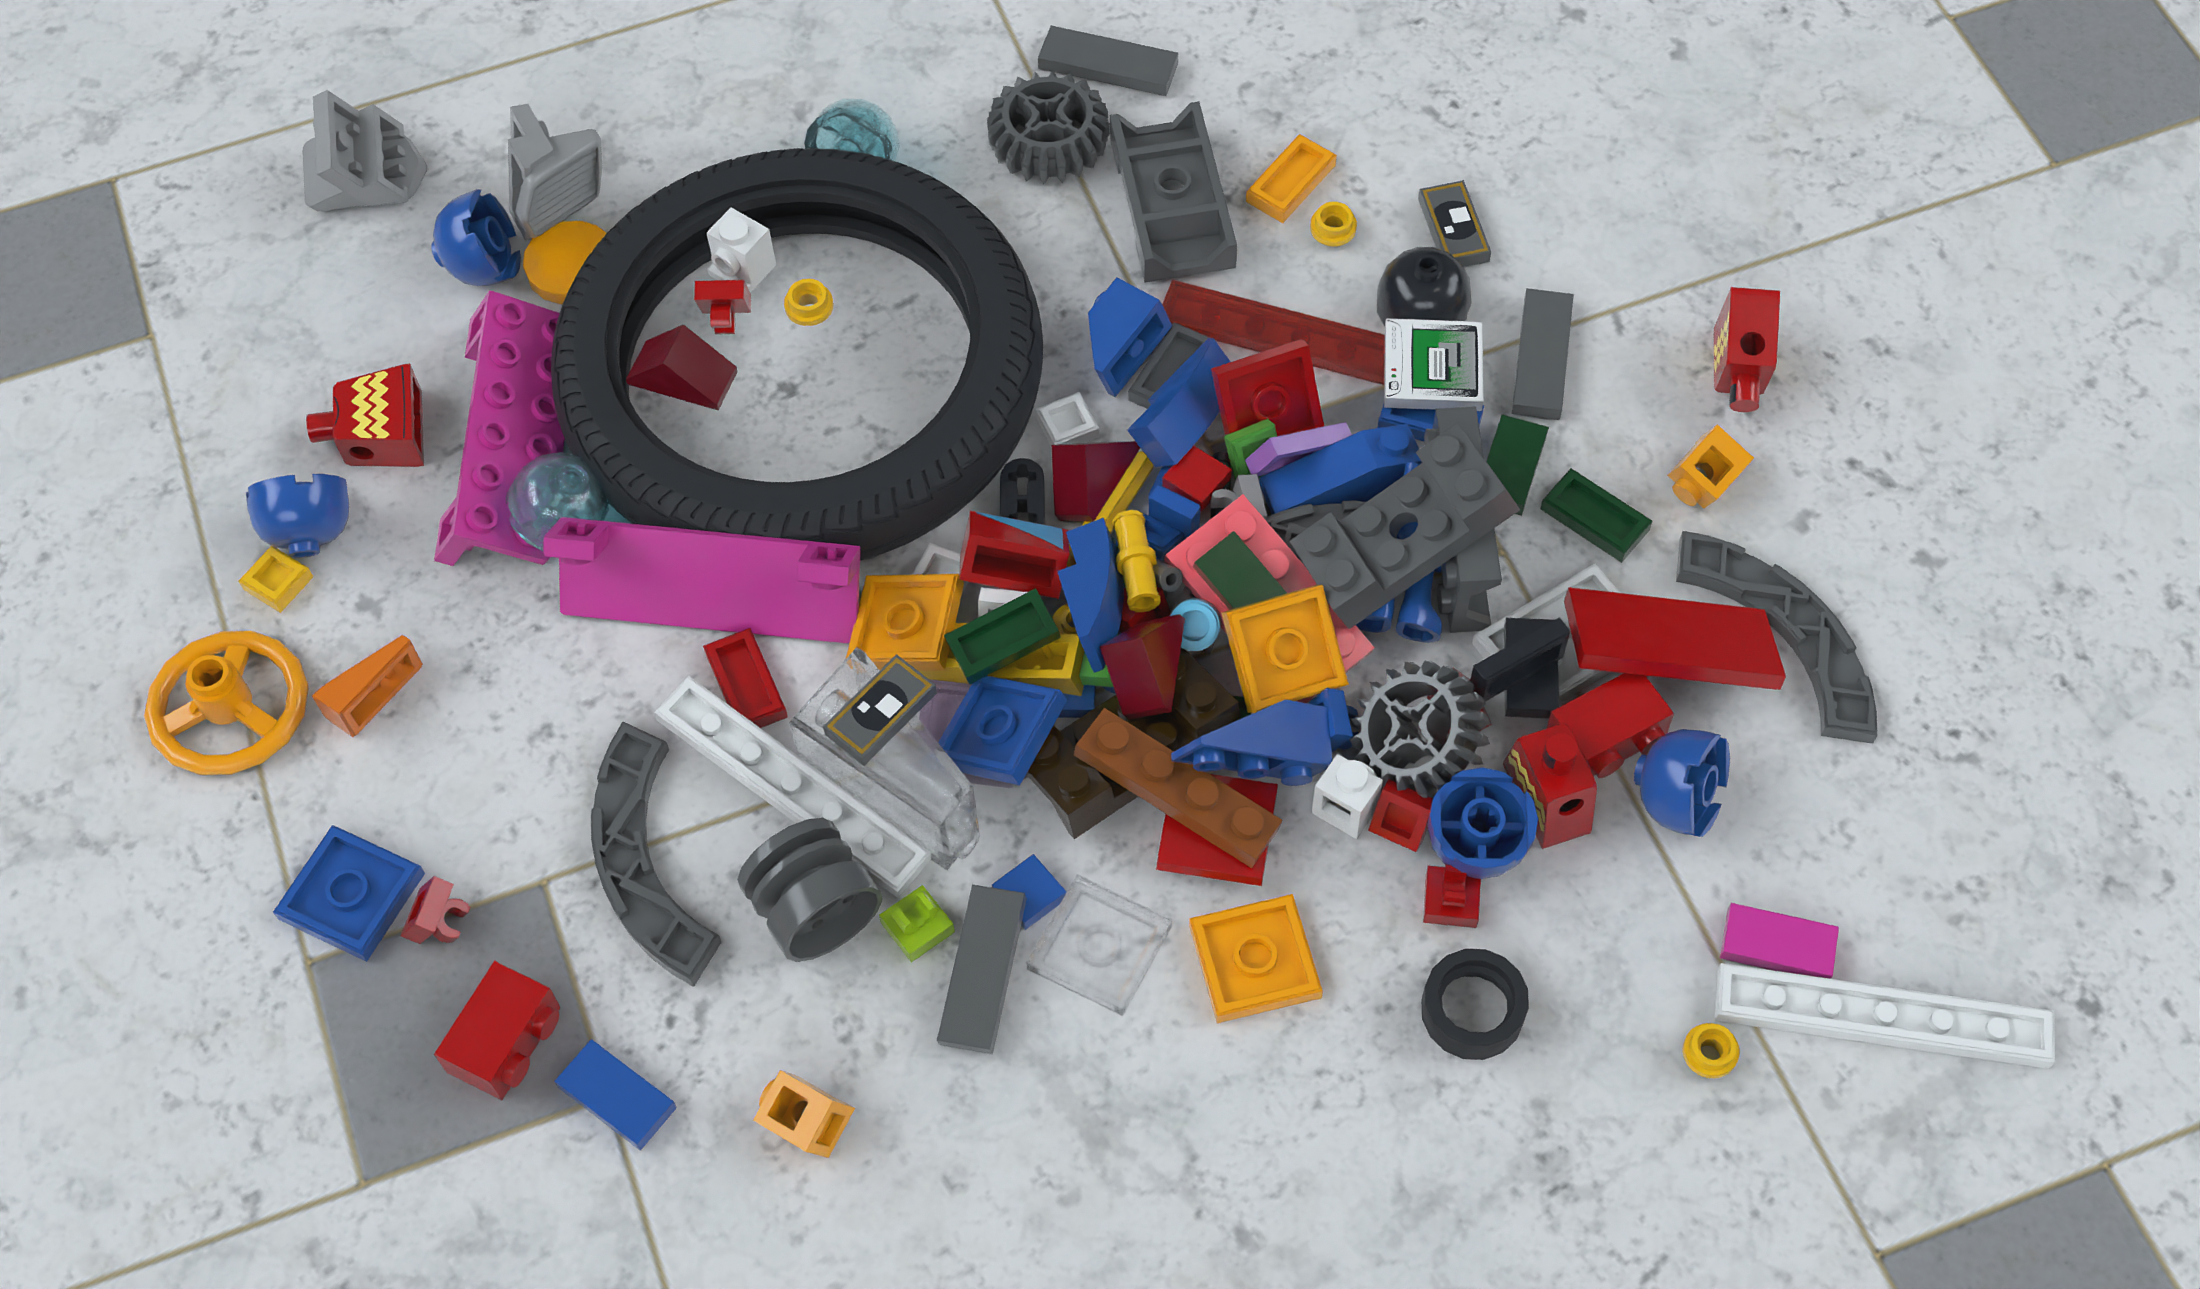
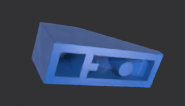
M1402 424L1359 431L1260 477L1259 484L1271 515L1307 504L1317 506L1341 504L1342 501L1367 502L1403 477L1406 463L1415 462L1421 464L1423 462L1416 454L1419 447L1409 425Z

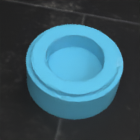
M1191 598L1185 600L1170 615L1180 614L1185 618L1181 648L1185 650L1200 651L1206 649L1219 636L1221 630L1220 614L1214 605L1204 599Z

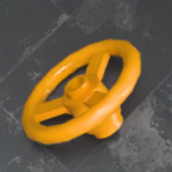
M221 631L189 643L165 662L149 687L144 719L152 745L172 765L198 775H232L264 763L290 741L305 716L309 687L300 660L281 641L255 631ZM226 651L224 657L215 655L220 652ZM250 652L268 657L283 673L288 689L285 709L278 721L252 703V693L242 678ZM187 671L186 690L193 700L166 715L169 694L181 675ZM207 719L212 723L220 725L239 721L262 738L254 745L231 754L203 755L184 748L175 736Z

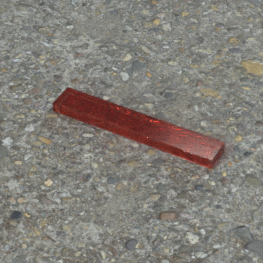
M1173 279L1162 304L1171 324L1175 322L1207 337L1214 338L1218 342L1256 352H1263L1303 339L1309 345L1313 367L1384 385L1385 334Z

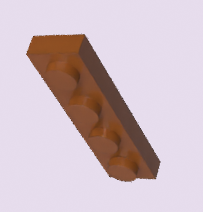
M1104 708L1076 744L1073 755L1245 865L1253 868L1278 832L1283 820L1209 773L1195 770L1193 764L1172 761L1171 753L1174 751Z

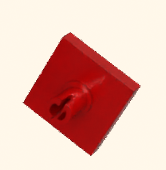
M1303 339L1211 368L1225 435L1266 419L1275 424L1277 436L1324 427L1310 349Z

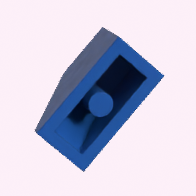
M1117 277L1107 290L1096 298L1093 307L1088 312L1094 369L1108 394L1113 397L1119 394L1172 327L1159 299Z

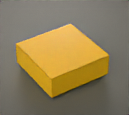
M270 546L238 582L244 591L281 613L309 583L313 575L308 567L279 549Z

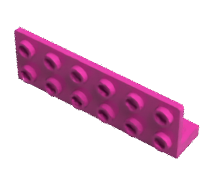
M489 290L470 318L465 358L476 361L457 496L440 518L434 557L436 562L454 566L465 550L471 551L474 546L544 565L550 558L543 554V537L554 526L565 440L555 410L551 377L552 345L559 312Z
M561 517L543 537L544 556L559 558L560 612L563 615L740 632L751 628L753 634L850 643L859 606L860 546Z

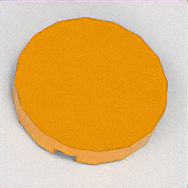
M563 221L540 236L532 238L524 251L523 268L531 289L544 300L563 304L580 268L592 250L606 235V232L597 225L584 221Z

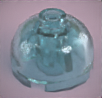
M854 98L841 99L824 108L808 127L804 142L805 149L847 150L871 154L892 161H896L900 148L897 129L889 114L875 103L865 99Z
M562 452L541 455L527 463L518 472L506 494V504L508 502L511 512L509 521L512 528L526 543L543 551V537L561 517L605 521L609 511L608 499L590 466L579 456Z

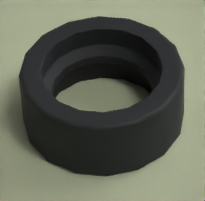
M1463 949L1446 955L1432 968L1421 999L1422 1021L1430 1038L1444 1051L1462 1059L1485 1060L1503 1053L1517 1040L1529 1009L1528 988L1520 971L1505 957L1486 949ZM1462 977H1479L1492 982L1503 992L1507 1000V1013L1503 1022L1495 1029L1487 1032H1470L1456 1026L1443 1010L1442 996L1446 987L1452 981Z

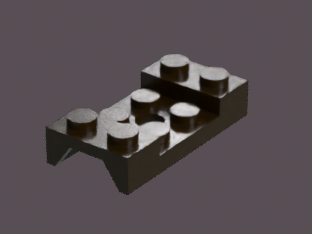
M1181 648L1171 712L1128 719L1122 713L1117 695H1114L1061 731L1053 725L1024 779L1029 777L1051 801L1066 830L1073 839H1076L1139 797L1073 755L1076 744L1104 708L1172 751H1176L1203 735L1240 720L1239 703L1185 649Z

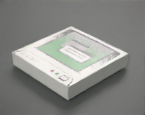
M1386 319L1384 408L1439 409L1476 406L1477 411H1482L1484 402L1482 322Z

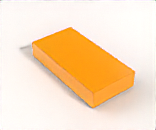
M1299 134L1246 191V202L1279 222L1284 223L1336 166L1337 155Z

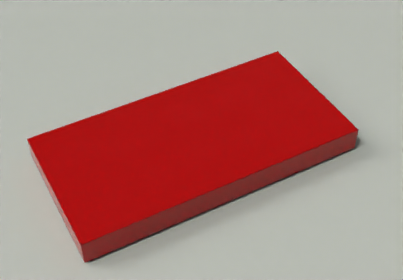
M1568 587L1564 604L1578 665L1581 669L1781 690L1786 674L1765 609Z

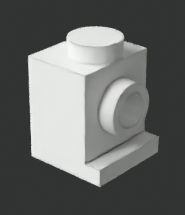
M732 207L706 233L713 262L707 270L709 276L716 280H744L751 293L776 266L769 229Z
M1337 754L1315 785L1312 814L1357 839L1375 812L1381 795L1383 780L1378 778L1376 773L1363 762L1347 760ZM1332 801L1344 807L1345 809L1351 811V814H1348L1343 810L1339 809L1338 807L1334 806L1333 804H1331Z

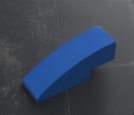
M1208 338L1148 399L1151 406L1127 429L1155 467L1176 465L1199 440L1220 412L1211 368L1231 361L1214 338Z
M1104 518L1066 532L1076 564L1057 571L1079 640L1094 673L1103 670L1106 665L1100 646L1117 636L1124 602L1123 575L1118 572L1115 559L1118 552Z

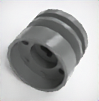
M825 818L801 821L788 826L770 837L746 860L741 867L737 879L740 889L746 898L751 900L756 913L767 918L768 930L785 957L795 962L813 960L832 952L851 940L867 926L878 912L882 903L881 891L862 864L852 860L853 855L847 842L841 840L840 832L834 823Z

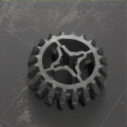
M1053 70L1048 77H1040L1034 71L1031 80L1026 81L1017 76L1014 87L1003 86L1002 93L1000 94L1001 97L993 98L991 111L987 118L989 145L995 151L998 163H1006L1010 174L1022 171L1025 181H1028L1034 175L1040 176L1043 184L1046 183L1049 177L1057 176L1063 183L1066 174L1072 173L1080 178L1083 166L1094 168L1097 156H1103L1106 142L1110 136L1108 109L1106 108V103L1102 102L1099 91L1090 90L1087 80L1075 83L1071 72L1063 78H1058ZM1075 120L1082 125L1079 130L1072 126ZM1019 124L1025 128L1021 134L1015 130Z
M1426 660L1421 667L1414 662H1405L1402 675L1395 669H1386V684L1370 682L1371 689L1375 693L1370 700L1367 698L1357 699L1359 705L1365 711L1363 716L1350 719L1353 726L1361 730L1360 733L1349 739L1352 746L1360 751L1354 760L1368 765L1376 773L1377 777L1383 780L1382 789L1390 779L1396 782L1397 790L1410 788L1424 798H1433L1437 793V789H1441L1444 784L1451 781L1452 776L1465 770L1469 763L1473 765L1483 764L1482 758L1475 751L1477 747L1490 744L1488 737L1479 732V730L1491 724L1489 717L1480 712L1486 703L1482 696L1473 692L1475 689L1474 684L1466 677H1460L1459 673L1452 667H1445L1443 665L1440 668L1433 661ZM1434 695L1430 700L1425 698L1418 705L1407 707L1409 703L1418 698ZM1412 720L1418 723L1419 728L1422 730L1421 734L1428 740V743L1421 740L1418 729L1412 723ZM1422 757H1433V759L1421 766L1403 769L1409 762L1414 765Z

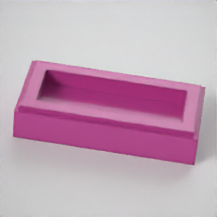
M1730 903L1726 915L1720 959L1773 971L1831 979L1834 971L1839 927Z

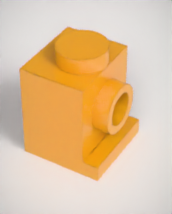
M1717 424L1695 442V445L1667 476L1675 482L1672 490L1682 502L1690 506H1695L1698 503L1704 509L1724 493L1754 457ZM1697 468L1703 469L1707 477H1705Z
M780 1070L776 1078L770 1081L764 1088L759 1099L760 1108L753 1121L805 1152L829 1158L855 1108L801 1077Z

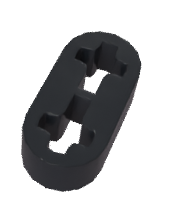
M1027 458L1014 459L1008 462L1003 467L1000 475V516L1018 520L1019 512H1027L1028 522L1045 525V480L1043 469L1037 462ZM1018 478H1028L1027 495H1018Z

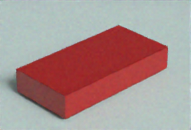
M751 628L703 646L725 702L759 728L788 718L784 703Z

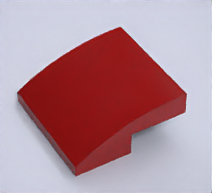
M1210 774L1274 814L1278 784ZM1165 814L1156 870L1262 886L1269 845L1253 868H1250Z

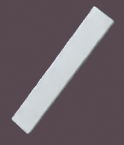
M690 676L654 712L655 718L659 723L793 822L799 823L814 818H825L832 821L840 832L841 840L847 842L853 855L852 860L862 864L872 880L896 898L902 895L930 862L931 853Z
M1721 963L1717 970L1715 1021L2050 1069L2055 1063V1016L2053 1010Z

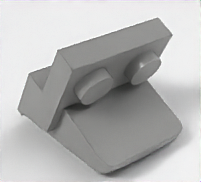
M328 90L313 96L315 138L308 140L302 150L305 204L316 211H329L359 206L408 202V199L414 196L427 172V165L413 142L404 135L403 124L374 104L358 111Z
M529 104L510 107L511 139H508L509 212L525 241L540 236L595 200L600 193L602 175L601 138L596 130L587 129L549 137L545 122L537 120Z

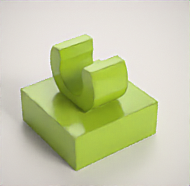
M923 885L879 914L881 924L911 963L955 933L954 924Z

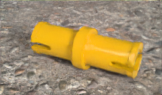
M1126 510L1118 513L1112 520L1119 553L1115 558L1118 572L1124 575L1129 609L1135 612H1146L1155 609L1161 602L1153 571V566L1157 565L1155 551L1148 545L1143 513L1137 510Z

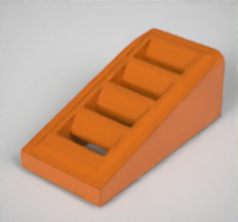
M401 635L326 683L312 695V698L326 719L351 737H354L420 670L423 663L410 639Z

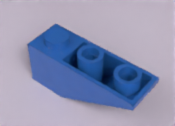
M1285 699L1197 738L1171 753V759L1176 762L1193 764L1195 770L1202 772L1224 769L1236 771L1238 776L1244 779H1257L1267 776L1279 778L1281 783L1287 786L1305 785L1312 782L1313 776L1325 771L1332 762L1328 707Z

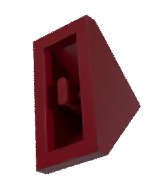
M683 324L646 340L626 381L630 386L719 411L738 371L736 365Z
M1136 441L1051 445L1054 515L1058 520L1095 521L1140 450Z
M1180 614L1139 622L1100 646L1122 713L1128 719L1172 711L1185 618Z

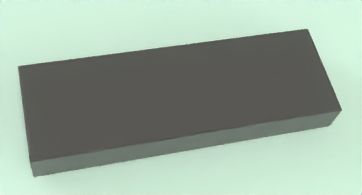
M1052 25L1038 56V69L1053 70L1054 72L1066 75L1071 72L1072 76L1162 96H1167L1178 66V52Z
M1526 288L1511 414L1560 420L1574 294Z
M972 884L938 1032L937 1042L939 1045L993 1054L1027 901L1025 893Z

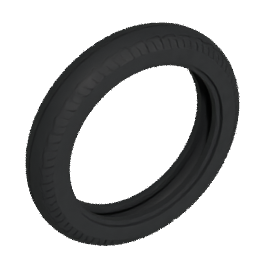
M820 148L773 150L745 155L733 160L729 159L703 168L701 171H695L671 183L669 186H665L645 199L606 233L580 268L563 302L552 345V393L563 436L580 469L599 494L632 524L860 546V561L906 545L937 528L970 503L999 473L1018 445L1034 408L1042 373L1043 334L1036 297L1019 257L994 223L961 194L936 178L917 169L871 154ZM731 207L768 228L771 238L796 234H832L870 241L889 248L924 268L951 295L961 311L970 333L966 362L957 385L940 411L918 434L901 447L874 462L839 475L807 481L764 482L722 474L685 458L663 443L636 413L629 400V385L626 378L630 372L631 360L637 340L647 320L664 297L686 276L703 264L711 261L712 255L706 233Z

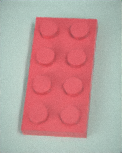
M1244 494L1173 548L1164 558L1166 563L1180 569L1183 576L1182 582L1192 591L1195 598L1204 599L1215 606L1221 617V628L1225 633L1226 629L1221 613L1229 611V609L1197 573L1193 565L1195 561L1233 531H1235L1287 593L1317 585L1304 564ZM1328 603L1345 672L1347 673L1372 653L1375 647L1356 625L1348 629ZM1318 694L1297 700V702L1309 703Z

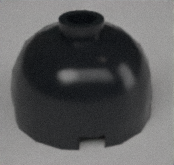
M1416 247L1402 252L1386 266L1377 288V314L1384 326L1386 319L1466 321L1471 307L1470 278L1463 265L1447 251L1435 247Z

